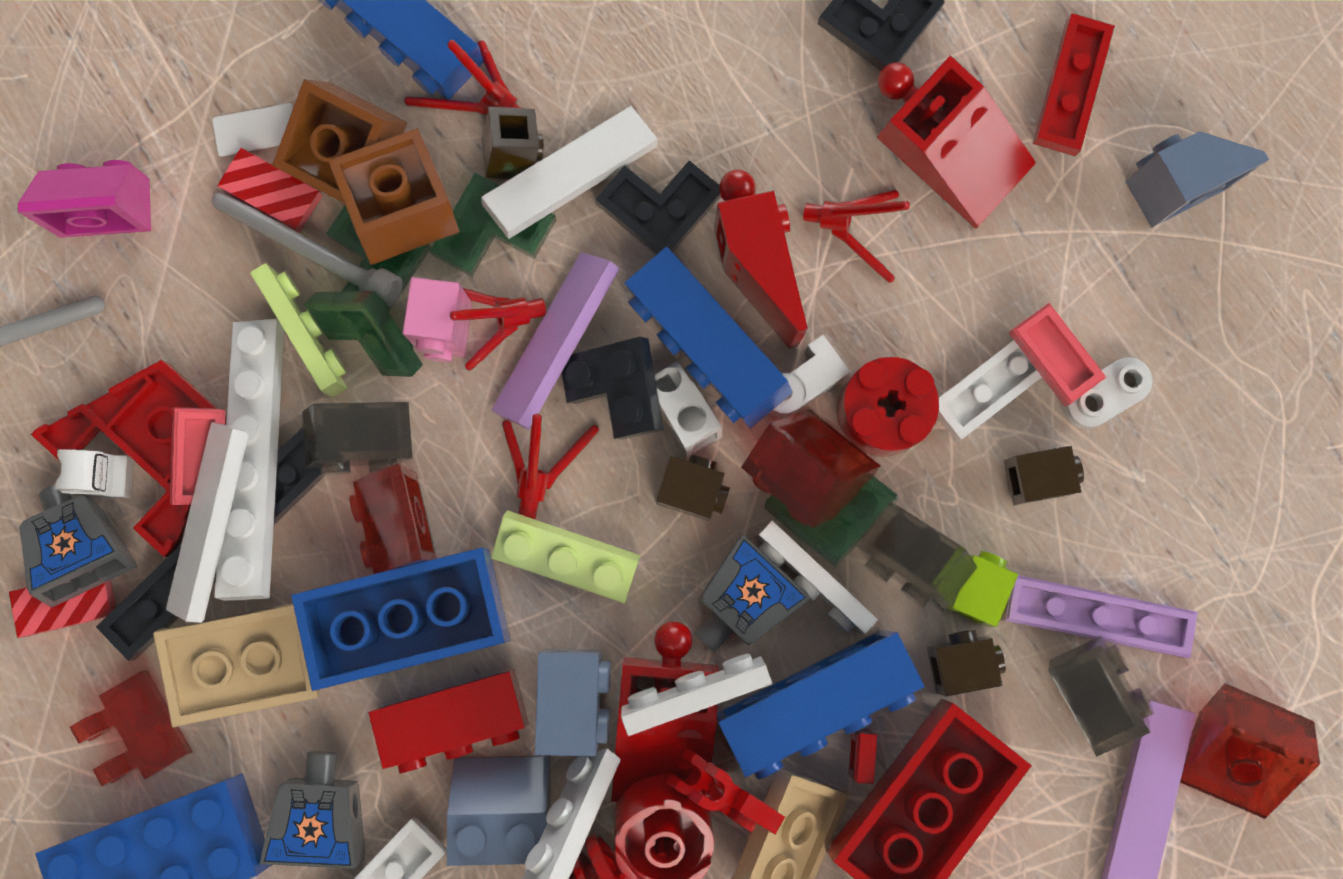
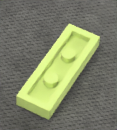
M267 263L251 271L250 274L319 389L331 398L348 389L341 378V375L347 372L343 363L333 349L325 351L317 338L323 334V331L309 310L303 313L294 300V298L300 295L299 290L287 272L284 271L279 274Z
M507 510L502 518L491 559L625 603L641 555Z

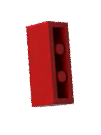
M515 669L368 712L382 769L397 766L399 774L427 766L426 757L444 752L446 760L474 752L472 744L491 739L492 747L518 740L520 739L518 730L524 729L529 725Z

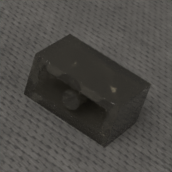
M409 402L317 403L302 411L306 468L321 467V475L351 473V466H369V473L398 471L397 464L413 458Z
M892 501L856 545L868 559L864 566L877 578L887 583L892 577L903 585L900 591L912 602L922 608L927 603H930L941 612H944L977 569V565L964 547Z
M1101 635L1050 660L1048 671L1096 757L1151 733L1148 717L1153 715L1154 711L1143 690L1140 687L1132 690L1124 676V673L1130 671L1116 644L1108 647Z

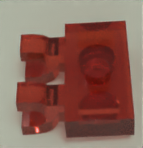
M148 670L140 671L99 695L105 709L69 727L78 744L87 740L91 742L116 727L128 751L92 769L101 787L110 782L112 784L119 781L136 769H139L144 780L151 778L193 753L179 726L172 727L169 708Z

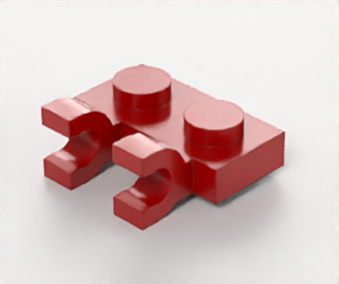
M686 748L681 757L691 763L692 772L688 778L682 780L671 774L666 781L668 785L682 794L690 795L688 798L702 808L709 811L718 810L752 833L757 824L776 835L785 816L735 785L732 778L725 771L710 762L708 764L702 757ZM704 789L708 791V793L704 795L700 793V791Z

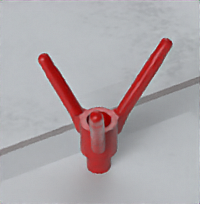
M450 40L447 44L456 58L486 90L480 102L425 97H405L404 103L407 106L476 112L487 115L489 107L521 108L516 104L518 99L510 93L502 80L493 57L483 40L477 44L479 45L483 62L491 80L454 40Z
M897 190L882 192L853 201L839 203L824 201L823 205L805 204L803 221L820 223V228L830 229L832 235L847 244L888 283H892L895 280V276L849 233L852 216L908 210L910 208L908 201L887 202L899 197Z
M463 288L470 301L493 306L494 308L452 311L449 314L450 319L455 321L496 318L500 329L465 364V368L468 371L473 370L505 338L517 331L518 326L529 324L530 319L545 316L546 306L544 300L538 298L526 301L524 297L515 299L496 297Z
M538 413L532 416L528 467H525L511 422L509 420L502 422L506 442L515 467L517 483L519 484L517 497L521 498L518 514L536 519L539 502L544 501L546 489L549 490L557 477L599 432L597 425H592L550 471L546 472L538 470L542 416Z

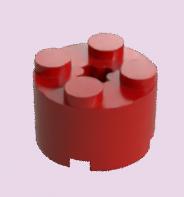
M882 357L864 364L843 387L837 403L838 423L848 439L858 450L878 457L894 456L923 441L933 429L939 413V396L932 374L916 363L900 357ZM885 398L890 400V406L896 408V411L889 417L885 416V408L878 406Z
M663 771L656 776L647 777L636 782L624 792L615 806L614 846L616 863L620 872L625 873L628 879H703L710 868L714 852L711 813L688 798L690 795L682 794L666 783L671 774L681 780L683 779L676 772Z

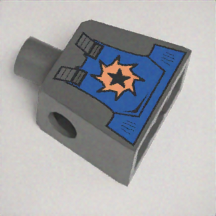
M55 485L43 489L38 495L43 512L24 520L19 527L28 592L31 596L50 607H55L138 567L107 514L99 505L86 495H78L72 498L70 494L54 490Z
M742 535L736 541L699 598L712 614L694 634L714 653L733 632L749 646L805 604L810 597L747 537Z
M307 752L305 778H290L280 783L260 864L355 869L365 860L358 781L335 780L336 752Z

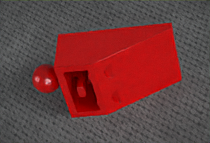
M951 55L919 89L914 85V74L907 65L899 62L886 65L879 73L878 88L886 98L891 100L902 99L905 104L890 119L877 138L975 229L978 228L1031 170L1036 161L987 89ZM943 105V111H937Z
M741 169L731 170L722 177L719 184V193L723 202H718L714 232L723 270L789 349L798 347L808 327L785 233L790 232L787 208L785 204H777L774 190L755 194V180L747 171Z
M666 622L655 633L654 645L657 652L662 656V660L624 657L615 747V755L621 760L613 776L611 802H618L624 792L636 782L647 777L656 776L663 771H673L683 779L688 778L692 772V765L681 757L686 748L702 757L708 764L709 762L712 763L718 704L630 736L627 735L621 718L622 706L629 704L628 697L643 691L636 684L639 676L652 677L655 682L652 688H656L657 693H661L677 687L675 681L684 675L703 671L704 675L708 676L720 671L718 665L681 662V658L689 653L693 639L688 627L680 622ZM704 789L701 791L704 795L708 793V791Z

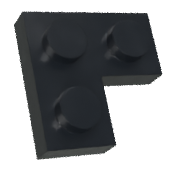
M832 0L820 15L818 25L881 71L890 63L901 62L942 10L945 1L889 0L882 9L871 0Z
M689 160L660 194L624 166L596 197L595 203L657 255L666 246L674 252L721 196L719 184Z
M639 336L570 356L562 371L566 403L577 404L607 396L614 439L623 440L664 430L648 338Z

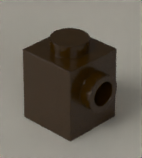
M488 108L482 136L485 178L511 179L533 166L535 162L543 159L544 141L543 135L538 134L535 109Z
M1072 445L1016 455L1004 460L1013 506L1082 492L1080 483L1084 481L1083 465L1080 458L1074 456Z
M691 455L689 462L670 456L656 505L710 521L713 511L722 514L730 487L722 485L725 473L716 470L718 463L696 455Z
M966 630L948 634L949 643L927 647L936 694L948 697L1003 686L1000 674L1006 671L1005 659L1000 646H994L993 638L977 637L976 630Z

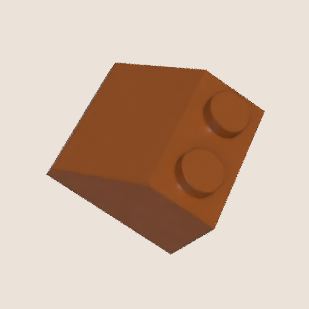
M304 79L272 166L345 204L328 160L404 133L408 122L331 82Z
M418 128L328 160L358 238L371 265L459 232L449 199Z

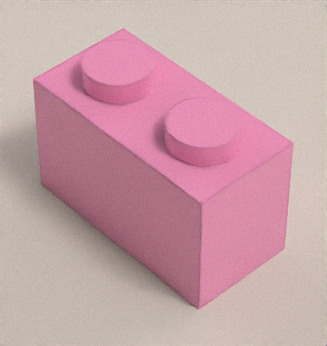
M411 277L403 335L414 345L415 350L424 352V359L449 363L452 361V356L465 357L470 320L453 321L449 317L452 311L472 309V302L460 283Z

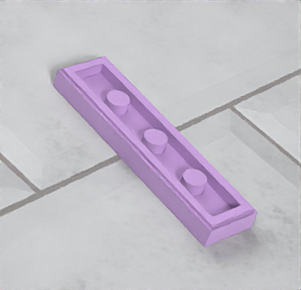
M580 252L491 411L528 430L531 428L532 416L540 412L620 268L610 260Z
M1018 575L1001 620L1191 659L1198 612Z
M1144 699L1101 879L1158 878L1196 713Z

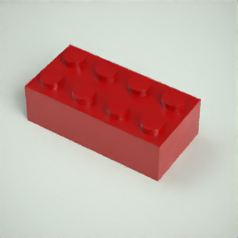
M940 699L827 848L826 852L835 864L854 879H948L1032 765L956 704Z

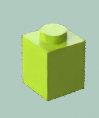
M981 551L979 557L976 555L964 556L942 608L983 626L997 627L1019 574L1005 568L1008 561L986 551Z

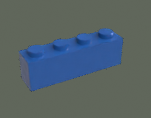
M319 0L329 10L336 6L347 16L344 20L359 36L365 39L368 35H371L380 43L378 49L392 64L399 67L404 63L414 72L412 75L413 80L430 95L437 91L442 97L450 100L472 76L448 48L447 44L450 40H454L479 68L484 63L479 45L426 0Z
M667 246L624 282L634 296L628 301L629 305L645 323L651 318L655 320L662 328L656 334L657 337L674 356L679 351H682L690 360L691 364L685 369L703 390L711 384L721 397L715 403L733 424L741 419L751 429L793 393L788 380Z

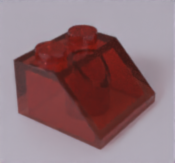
M810 409L769 423L741 466L752 477V481L757 488L767 494L774 495L788 507V512L794 519L803 524L810 525L812 528L832 519L881 467V465Z
M399 463L353 482L355 494L349 497L350 508L355 522H362L366 540L360 541V552L367 569L372 568L373 574L437 559L417 472Z
M1224 683L1199 712L1191 734L1180 783L1266 819L1320 765L1315 722Z

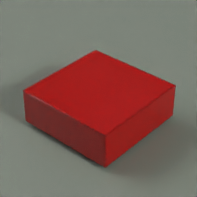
M860 729L851 733L848 775L856 783L874 784L877 734L870 730Z

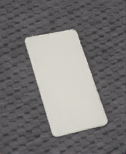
M287 103L214 117L212 121L218 155L222 157L237 154L240 148L247 151H255L279 146L293 110L292 104Z

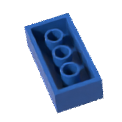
M483 547L291 595L312 691L511 641L490 549Z
M880 630L717 712V721L745 778L755 774L757 779H762L782 769L784 765L781 760L799 751L801 757L808 756L828 745L825 737L841 729L844 730L845 734H851L866 727L872 722L870 714L885 707L888 708L889 712H893L911 704L916 700L914 692L925 686L898 632Z
M243 773L35 853L43 879H250L272 866L260 864L265 837Z

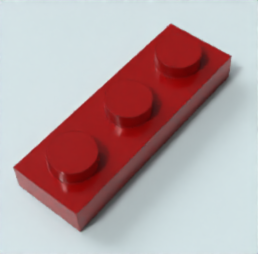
M1073 13L1068 17L1032 144L1075 157L1081 151L1115 25Z

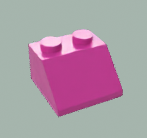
M108 160L103 162L102 167L88 168L74 163L57 165V170L37 172L18 201V213L59 238L151 231L150 179L132 163L123 160Z

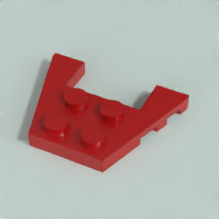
M160 360L109 388V392L86 405H78L69 410L67 416L50 425L44 424L30 435L57 459L58 450H83L100 431L108 436L166 489V493L133 529L163 557H168L177 549L185 532L191 505H172L170 503L173 408H219L168 362Z

